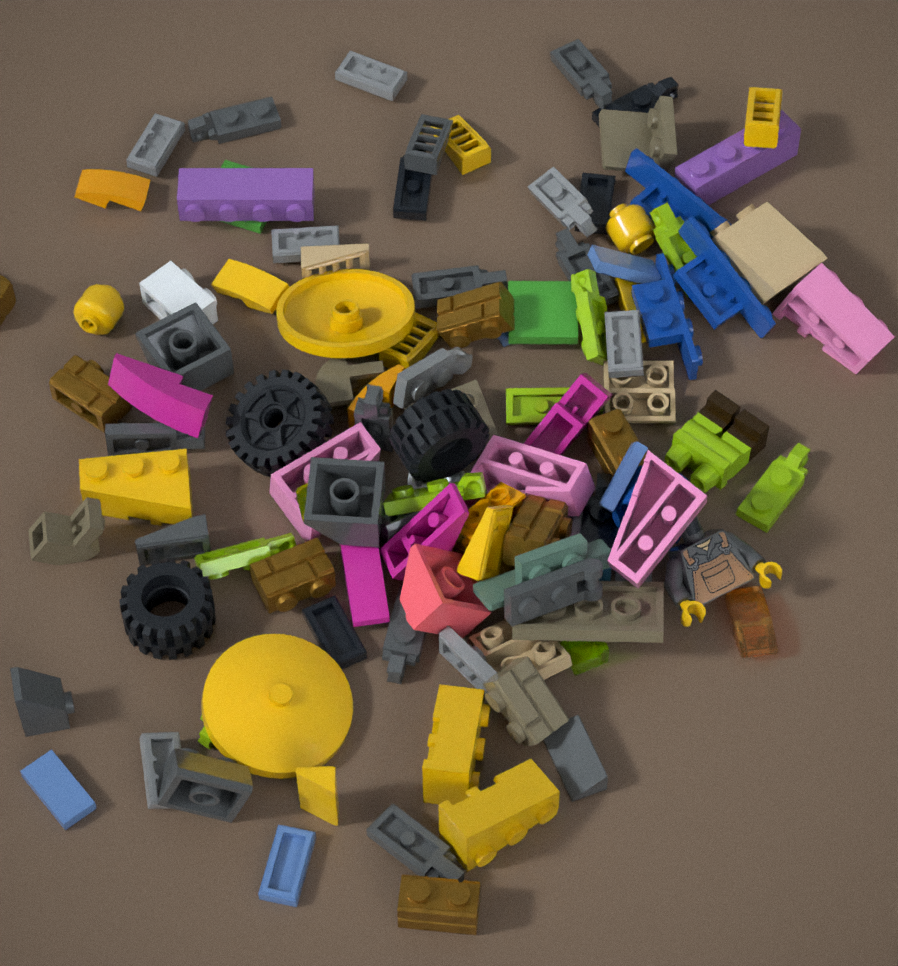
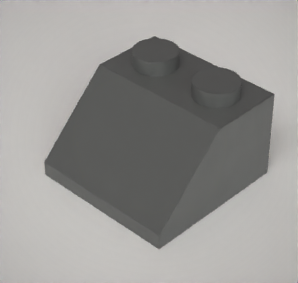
M196 302L135 333L148 364L183 376L181 385L202 391L234 374L231 348Z
M311 457L304 524L341 545L379 547L386 486L385 462Z
M174 748L164 766L158 805L232 823L252 794L253 783L249 767L237 764L235 760L221 757L216 759L201 755L194 749Z

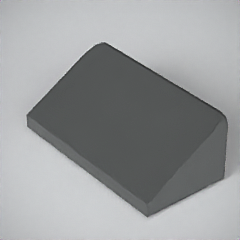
M579 715L569 718L568 722L543 740L571 802L607 789V773Z

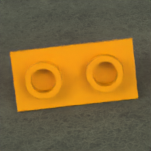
M500 482L491 489L485 497L481 498L468 510L469 515L460 532L465 537L462 540L463 546L467 549L487 507L499 505L513 506L512 520L522 506V500L526 495L503 482Z

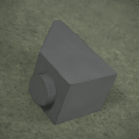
M20 667L10 668L14 699L25 737L70 729L68 714L75 713L72 692H64L61 678Z

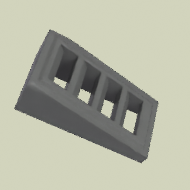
M421 114L404 155L405 169L437 175L452 130L453 120ZM426 125H427V126H432V127H437V128H442V130H441V129H436V128L426 127ZM423 133L438 135L439 137L423 135ZM421 141H422V142L433 143V144H435V145H430V144L421 143ZM418 149H419V150L430 151V152H432V153H427V152L418 151Z
M206 514L191 517L135 539L139 565L151 564V561L159 559L160 563L166 562L167 558H175V560L196 557L195 555L210 552L211 547Z

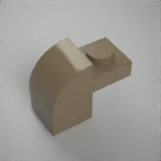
M332 358L320 368L316 376L315 385L330 403L332 408L330 413L334 417V422L348 420L347 408L354 400L353 396H357L363 388L384 372L382 361H363L358 364L347 365L346 358Z
M87 497L71 516L44 511L28 530L31 561L64 565L84 562L96 556L100 552L98 536L103 533L105 527V518L101 512L100 500Z

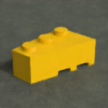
M187 449L79 459L82 500L84 501L87 497L99 499L103 516L129 520L130 517L150 520L151 524L162 526L163 523L176 524L193 517L191 475Z
M439 684L433 713L432 733L429 734L427 742L429 747L428 758L424 759L422 766L423 803L440 804L449 800L454 805L468 798L465 794L468 789L477 786L479 789L481 772L475 771L476 760L483 761L486 738H480L481 727L489 726L491 706L484 704L483 689Z
M532 759L495 776L493 781L496 784L482 791L477 786L468 789L465 793L468 798L454 805L449 800L438 804L439 839L450 846L451 853L466 872H469L476 866L483 867L494 859L497 851L507 844L510 846L517 844L526 836L527 830L538 823H547L557 814L560 791Z

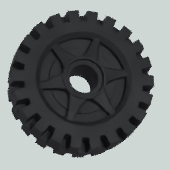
M282 369L281 374L277 370L269 371V378L263 374L256 376L258 384L254 385L251 381L246 383L244 387L248 392L245 395L240 391L236 394L235 398L239 404L231 403L228 411L233 416L226 417L225 424L230 428L226 430V437L231 441L229 442L231 449L247 466L267 477H271V474L327 442L324 437H331L333 432L329 424H334V417L330 413L332 408L326 396L307 377L305 378L298 372L293 374L290 370Z

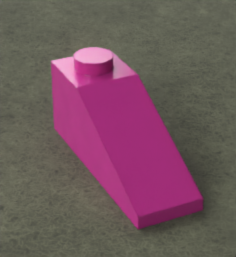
M450 483L379 549L392 579L404 580L409 551L414 544L452 551L469 515L467 506L456 484Z

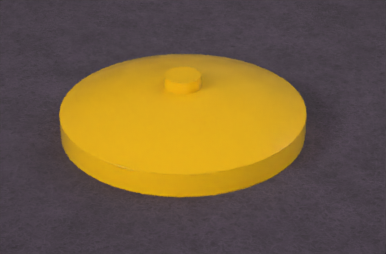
M338 269L334 272L329 270L319 275L317 273L299 280L282 294L276 308L277 325L282 337L289 344L303 352L327 358L363 357L384 351L396 345L408 335L415 321L414 299L404 284L383 273L364 269Z
M262 634L236 643L216 660L210 669L204 685L201 711L209 738L225 758L233 759L237 764L248 766L251 774L267 778L284 779L296 777V768L323 766L339 751L351 725L353 698L350 685L342 669L320 647L291 635Z

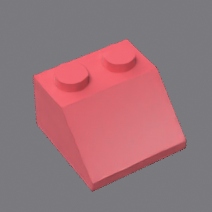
M414 544L410 548L400 602L406 613V620L413 630L439 634L447 626H450L463 639L492 613L473 592V584L477 583V580L457 573L458 565L464 554L420 544Z

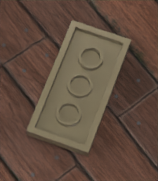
M601 581L603 584V596L597 601L582 600L512 626V640L663 643L664 582H643L639 589H637L629 581Z

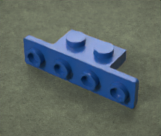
M637 148L631 152L625 171L646 189L632 199L630 205L638 204L642 206L652 220L650 212L668 202L676 218L681 216L685 222L693 216L698 223L703 224L707 228L710 238H714L710 232L728 220L720 216L700 197L694 195L683 186L677 178L671 176L657 165L651 157L646 156Z
M691 216L684 222L678 232L697 257L678 269L673 277L714 330L738 313H741L759 338H763L776 325L771 311L767 306L759 302L752 293L748 281L740 277L731 266L727 254L719 250L714 244L707 228Z
M664 253L657 254L655 266L661 276L660 280L632 285L631 294L636 310H639L640 322L648 347L677 343L689 380L697 379L698 366L703 364L700 346H694L692 340L694 336L692 321L690 318H685L683 313L685 309L683 294L681 291H676L674 286L676 283L673 277L675 273L672 264H667Z

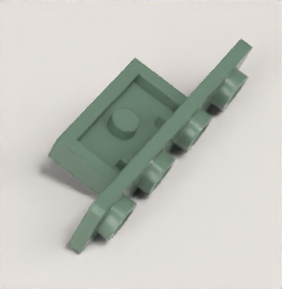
M579 533L515 556L514 570L473 584V592L484 606L492 611L504 607V589L571 564L594 558L602 562L603 570L610 568L607 560L611 549L601 539L587 543V540Z

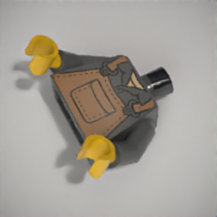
M696 516L681 535L684 543L668 551L669 561L666 564L664 588L676 608L683 610L680 617L681 624L685 627H690L692 622L690 614L696 615L700 623L703 622L706 614L704 604L755 579V573H759V583L763 588H771L772 581L765 575L771 573L781 580L782 568L775 562L766 563L765 558L754 548L731 532H726L723 529H711L704 532Z

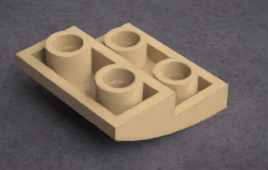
M604 361V388L613 394L604 405V413L621 409L628 423L675 424L674 361H643L644 376L609 378L608 361Z
M506 619L468 637L470 645L478 647L483 652L487 663L496 672L501 671L513 660L527 656L543 680L572 666L570 654L558 641L512 640V626Z

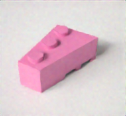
M820 263L798 283L772 313L779 320L785 316L798 325L797 333L804 338L810 334L824 344L822 351L855 374L862 370L895 337L889 331L887 325L882 320L877 319L864 306L863 301L857 295L852 294L840 282L837 274L829 270L823 263Z
M359 422L271 474L269 493L305 542L316 537L318 538L322 533L304 524L311 457L379 461L381 449L362 423Z
M496 435L491 437L470 472L483 473L487 493L500 482H503L524 493L526 497L530 494L544 497L548 502L550 499L566 502L568 516H580L595 490L587 463ZM481 498L465 500L467 509L469 510Z
M649 450L645 456L640 475L634 486L629 505L607 560L609 567L637 589H639L707 503L706 494Z

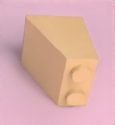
M765 202L758 208H755L753 204L749 205L736 215L739 219L737 222L730 225L728 221H725L710 232L714 237L711 240L719 250L727 254L731 266L740 277L748 281L752 293L761 304L766 303L828 259L817 246L768 202Z

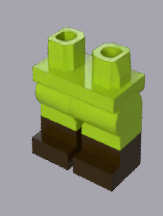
M715 389L707 398L706 405L692 419L688 420L681 429L673 434L672 446L665 455L664 463L677 473H680L685 467L691 469L693 473L691 474L690 483L703 493H706L714 486L721 490L729 479L734 477L766 447L770 426L745 409L740 412L741 406Z

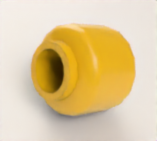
M626 203L616 206L610 212L611 218L606 224V232L619 251L623 253L631 252L632 255H637L653 244V229L656 227L642 206L638 204L627 206Z
M95 284L89 286L75 304L73 313L75 320L85 332L104 335L108 334L122 317L125 307L119 292L109 285Z

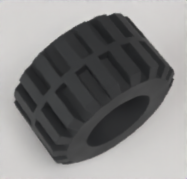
M444 389L441 392H433L410 405L395 421L396 424L392 426L389 437L392 447L414 480L428 483L438 479L449 478L473 462L479 453L484 450L485 443L489 440V428L465 393L457 389L453 391L451 389Z
M167 558L166 562L159 563V559L151 561L152 565L146 567L144 564L137 568V575L131 573L127 577V585H123L120 592L122 599H119L125 632L129 636L131 644L134 647L139 646L140 652L145 655L152 652L153 658L160 660L163 655H168L169 660L177 659V654L183 653L185 657L193 654L192 648L200 649L205 645L204 637H211L213 633L212 626L216 623L213 593L207 576L203 577L202 570L197 566L191 569L190 562L182 560L179 564L175 562V558ZM168 601H176L186 605L182 611L172 616L162 617L150 613L154 607Z

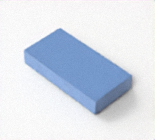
M592 245L587 254L596 273L639 284L659 281L661 278L653 260L596 245Z
M637 441L631 443L599 501V506L610 512L614 511L646 453L647 446Z
M52 749L20 771L22 778L64 830H67L97 809L94 800Z
M278 824L259 889V900L297 907L316 841V832Z

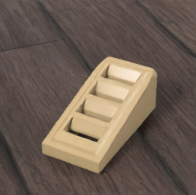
M367 243L301 247L302 279L317 273L320 275L329 270H333V272L338 269L370 270L369 244Z

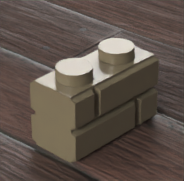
M528 656L513 660L483 683L488 691L485 694L488 704L494 711L502 712L509 723L506 725V730L510 737L518 744L522 743L524 746L539 744L552 734L553 731L569 721V717Z

